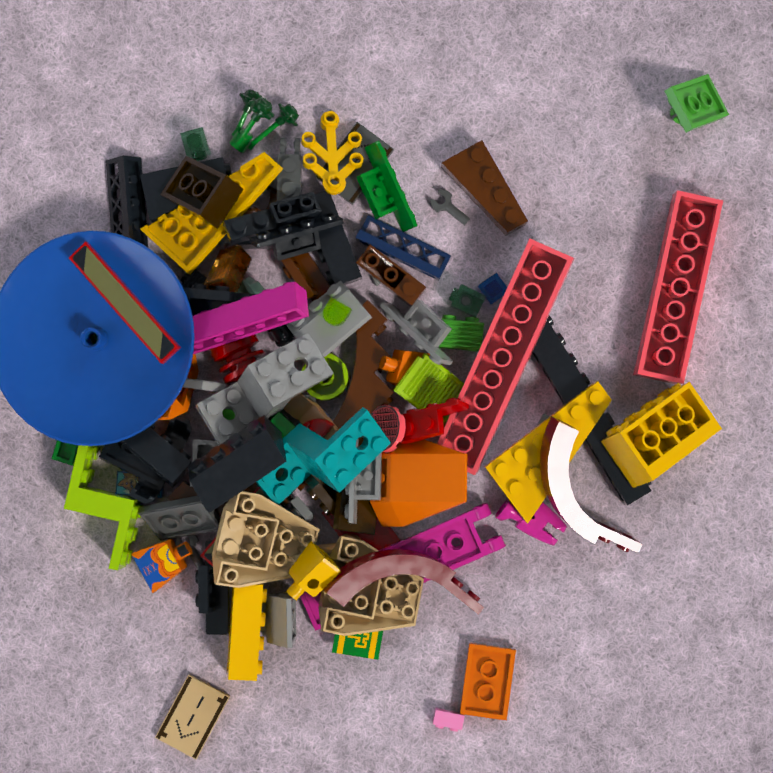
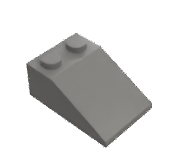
M267 593V601L262 603V612L266 613L265 627H262V635L267 637V643L285 648H293L296 641V600L288 593Z

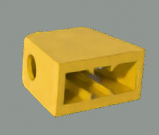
M310 541L289 570L294 583L286 592L296 601L305 591L312 597H315L341 570L325 551Z

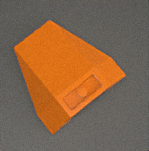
M425 439L408 444L398 442L395 446L397 448L394 451L388 453L381 452V500H370V503L382 527H405L467 502V454Z

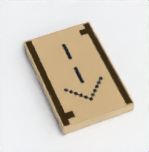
M189 674L155 738L197 759L230 696Z

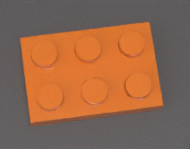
M469 643L460 714L507 721L516 649Z

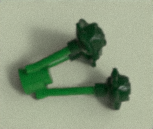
M248 89L245 93L239 94L245 104L242 109L244 112L232 133L233 137L229 143L239 152L245 153L247 149L252 150L258 142L278 126L281 127L287 123L297 127L296 120L299 114L290 103L286 106L279 103L280 116L275 119L276 122L254 140H251L253 135L249 131L255 122H259L261 118L270 120L274 117V113L272 112L271 102L263 98L262 95H259L258 92ZM253 111L250 122L248 123L246 128L243 129L242 126L248 114H251V112Z

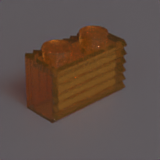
M233 245V247L220 250L204 285H207L206 289L215 290V286L230 287L229 291L238 292V289H240L239 285H241L242 279L246 275L252 257L240 245Z

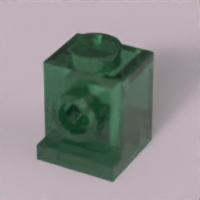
M461 284L459 289L454 287L449 297V300L452 301L450 307L476 318L486 295ZM463 297L470 299L469 305L462 304L461 300Z

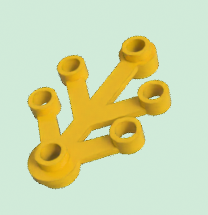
M327 111L322 114L320 120L321 128L326 131L327 150L315 141L316 137L312 132H305L302 135L301 144L328 164V171L317 163V157L313 153L305 154L302 164L306 169L312 170L323 180L322 185L327 193L337 195L345 189V179L363 164V156L360 153H353L350 155L349 163L338 172V163L354 148L361 145L362 136L358 132H351L348 135L347 142L337 150L335 130L339 125V116L333 111ZM332 117L334 120L328 121L326 118ZM310 138L312 142H306L304 139ZM351 138H357L358 142H353ZM312 159L314 162L307 163L306 160ZM352 159H359L360 162L354 163ZM335 180L338 184L334 185L330 181Z

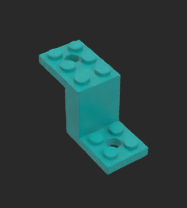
M363 407L328 440L299 423L283 438L287 462L256 483L269 500L277 505L287 498L311 474L340 493L391 442L369 411ZM363 436V443L356 447L357 439ZM283 468L284 472L282 476L276 478L275 474L277 470Z

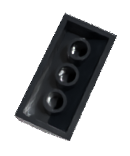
M263 415L259 419L250 422L247 427L238 433L232 434L228 440L219 446L213 447L210 452L200 459H195L188 466L189 481L206 511L212 512L287 462L282 432Z

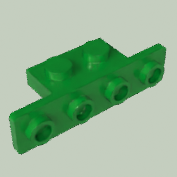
M380 141L366 146L365 151L374 169L356 178L375 220L394 212L403 232L417 227L415 215L408 205L406 195L398 183L396 173L391 167L386 151Z

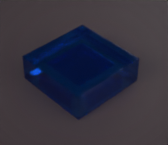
M497 272L477 286L490 305L502 298L507 290V286Z

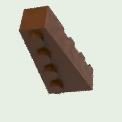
M483 140L441 162L443 171L454 180L505 236L527 224L528 220Z

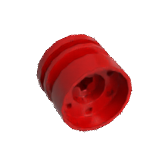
M256 334L209 349L214 362L224 360L227 362V364L219 369L220 374L231 371L230 374L223 378L225 384L237 382L246 367L257 361L256 359L264 354L262 349L253 352L251 350L259 342Z

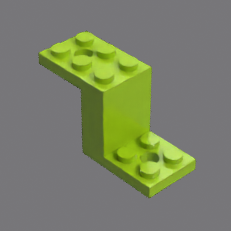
M78 445L64 509L119 521L108 568L118 571L131 563L133 551L130 550L132 541H136L138 528L135 527L137 518H141L139 508L144 505L127 495L87 487L88 483H92L95 470L91 468L93 460L98 459L100 447Z

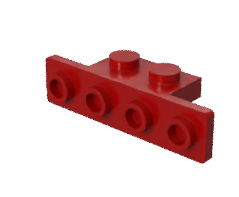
M449 398L445 403H431L423 409L407 410L403 414L406 426L402 442L399 443L408 444L443 435V416L468 410L469 404L460 401L459 398Z

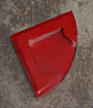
M322 418L313 419L303 424V426L323 438L335 425L331 421Z

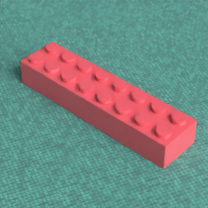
M679 190L672 195L633 375L671 384H684L723 200Z

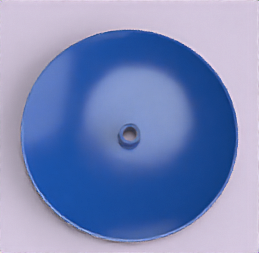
M82 231L66 234L50 240L27 255L12 271L0 291V389L15 412L27 424L42 434L64 443L82 446L117 443L137 435L154 424L170 408L181 392L187 379L194 353L195 335L192 311L187 295L177 276L162 258L145 245L120 234L105 231ZM84 242H89L181 347L164 364L157 360L69 259ZM96 333L98 336V340L96 344L93 345L91 338L92 335Z

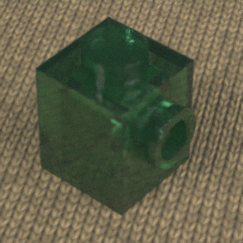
M203 127L180 133L186 156L200 161L206 159L207 155L212 154Z

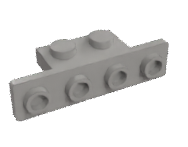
M417 299L406 315H403L394 305L384 302L380 304V307L385 311L384 315L389 320L396 321L400 325L399 330L414 338V344L418 348L426 350L430 354L429 358L438 365H441V363L451 365L453 361L438 347L452 328L423 301Z
M382 453L345 487L346 495H349V504L345 505V518L349 519L351 524H357V500H381Z

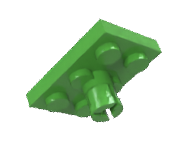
M709 74L671 86L664 91L668 97L669 104L672 106L670 115H677L673 120L680 124L686 133L721 120L729 115Z

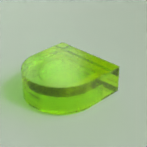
M331 297L323 310V317L331 326H340L345 323L352 309Z

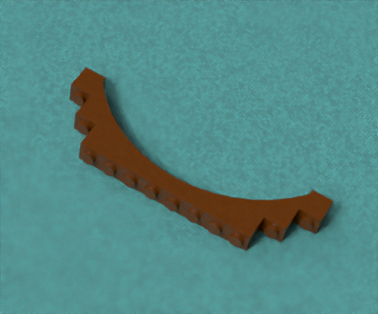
M369 300L362 306L372 318L356 330L357 349L353 377L347 396L333 420L338 429L362 407L372 414L377 407L389 405L394 400L391 397L394 392L375 374L377 370L380 373L384 371L379 368L382 356H391L372 338L374 334L378 337L387 328L385 323L388 320ZM183 481L167 499L172 501L198 495L187 481ZM303 481L297 488L302 491L307 484ZM255 482L243 491L253 493L258 485ZM290 494L279 506L281 505L284 508L294 498ZM227 502L215 509L220 517Z

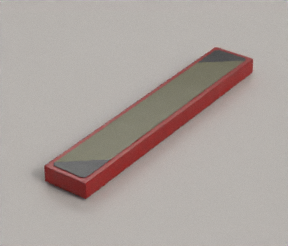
M84 242L69 257L72 263L161 364L168 361L181 348L89 242Z

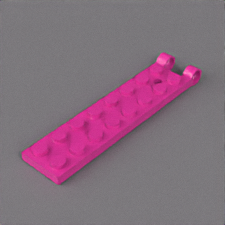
M483 503L381 550L404 549L417 551L441 561L454 570L504 548L506 544L502 535H497L483 543L481 542L473 523L492 514L488 504ZM453 538L460 539L459 546L451 544ZM420 576L421 578L424 579V582H423V583H425V582L431 580V579H428V578H425V577ZM305 591L300 598L316 631L321 629L318 608L321 592L317 596L312 597Z

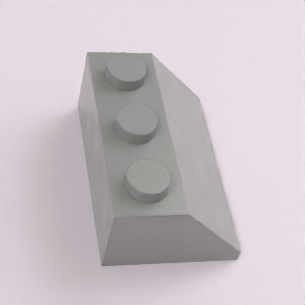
M340 280L337 284L329 287L323 296L314 300L309 305V317L291 322L287 327L296 338L309 333L321 354L325 357L372 317Z

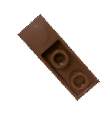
M371 244L356 262V264L410 307L426 290V286Z

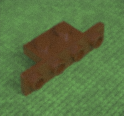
M309 252L281 260L285 265L282 269L289 279L293 278L297 284L306 290L307 300H312L313 302L319 299L331 287Z

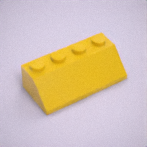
M263 584L240 588L232 587L227 659L228 680L257 681V675H262L263 661L258 660L259 651L264 649V636H260V627H265L266 613L261 611L262 603L267 601V589H263Z

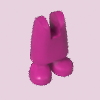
M507 500L495 515V518L500 521L506 519L517 521L515 524L517 529L552 546L558 540L551 533L543 530L549 522L555 529H559L563 533L567 528L561 518L544 502H542L528 524L512 503Z

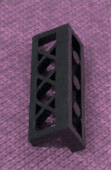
M123 155L106 160L111 233L123 234V236L148 247V236L140 230V228L147 225L145 198L140 174H143L141 157ZM115 164H118L117 175H115ZM118 187H119V189H120V196H119V198H117V193H116ZM120 211L122 212L121 221H119L118 214Z

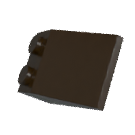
M185 156L160 195L218 229L244 189L227 175Z

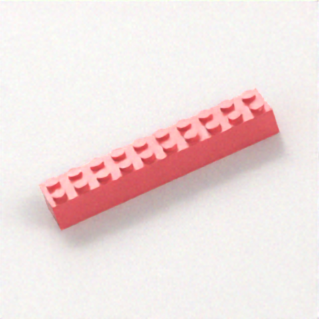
M530 238L458 396L460 401L469 404V409L450 414L444 427V434L440 436L437 443L467 454V472L476 475L480 469L575 259Z

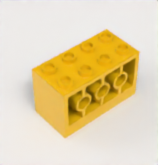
M690 382L683 385L677 383L671 388H666L657 395L656 399L650 400L641 406V410L630 414L623 419V423L606 432L607 437L601 441L633 488L655 480L722 429Z

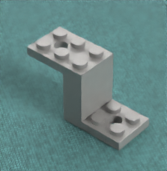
M307 333L248 365L236 383L203 400L195 407L218 445L228 440L232 434L238 433L247 427L253 420H257L263 415L271 419L284 409L291 398L333 375V371L310 334ZM294 361H303L306 364V369L304 371L297 370L294 366ZM224 409H231L235 414V418L233 420L225 419L222 411Z

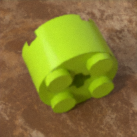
M331 353L324 357L333 371V375L328 379V383L322 381L306 390L312 397L318 400H333L339 397L348 385L349 374L346 365L339 357ZM304 364L302 371L306 369V364Z

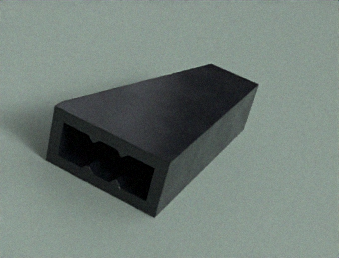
M223 157L200 162L225 175L230 176L232 174L230 164L225 163ZM178 167L140 174L148 215L152 223L157 221L161 215H167L178 208L176 204L160 195Z

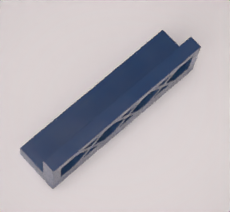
M370 215L367 216L356 236V241L367 246L371 244L381 253L438 281L451 258V255L378 219L375 220ZM370 222L380 227L382 235L375 237L366 232ZM383 228L390 232L385 234ZM392 234L400 236L403 245L395 247L389 244L386 236ZM404 239H406V240H408V241H411V242L405 244ZM417 244L421 246L423 255L415 257L408 253L407 247ZM425 249L431 251V253L426 254ZM437 254L445 259L441 267L438 268L430 264L427 257Z

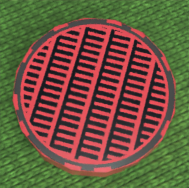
M382 405L377 407L371 414L391 442L382 451L385 453L394 451L397 448L395 446L398 442H402L406 429L405 418L403 414H400L397 407Z

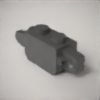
M280 138L278 164L283 170L277 176V201L302 195L300 138H295L294 154H286V138Z

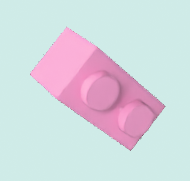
M435 708L433 724L437 728L444 729V727L450 728L449 730L458 732V730H462L465 715L459 712Z

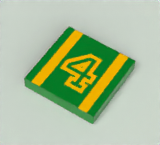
M383 631L348 636L335 634L332 653L378 660Z

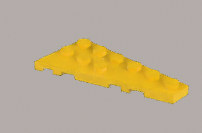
M265 152L240 166L238 171L228 176L244 190L227 214L225 220L242 216L283 170ZM179 206L167 215L163 214L158 217V220L151 225H145L140 228L142 232L190 275L226 235L223 222L217 229Z
M598 381L594 382L551 415L579 431L570 453L569 463L612 401ZM551 416L484 466L527 524L547 496L541 477L540 452L543 436Z

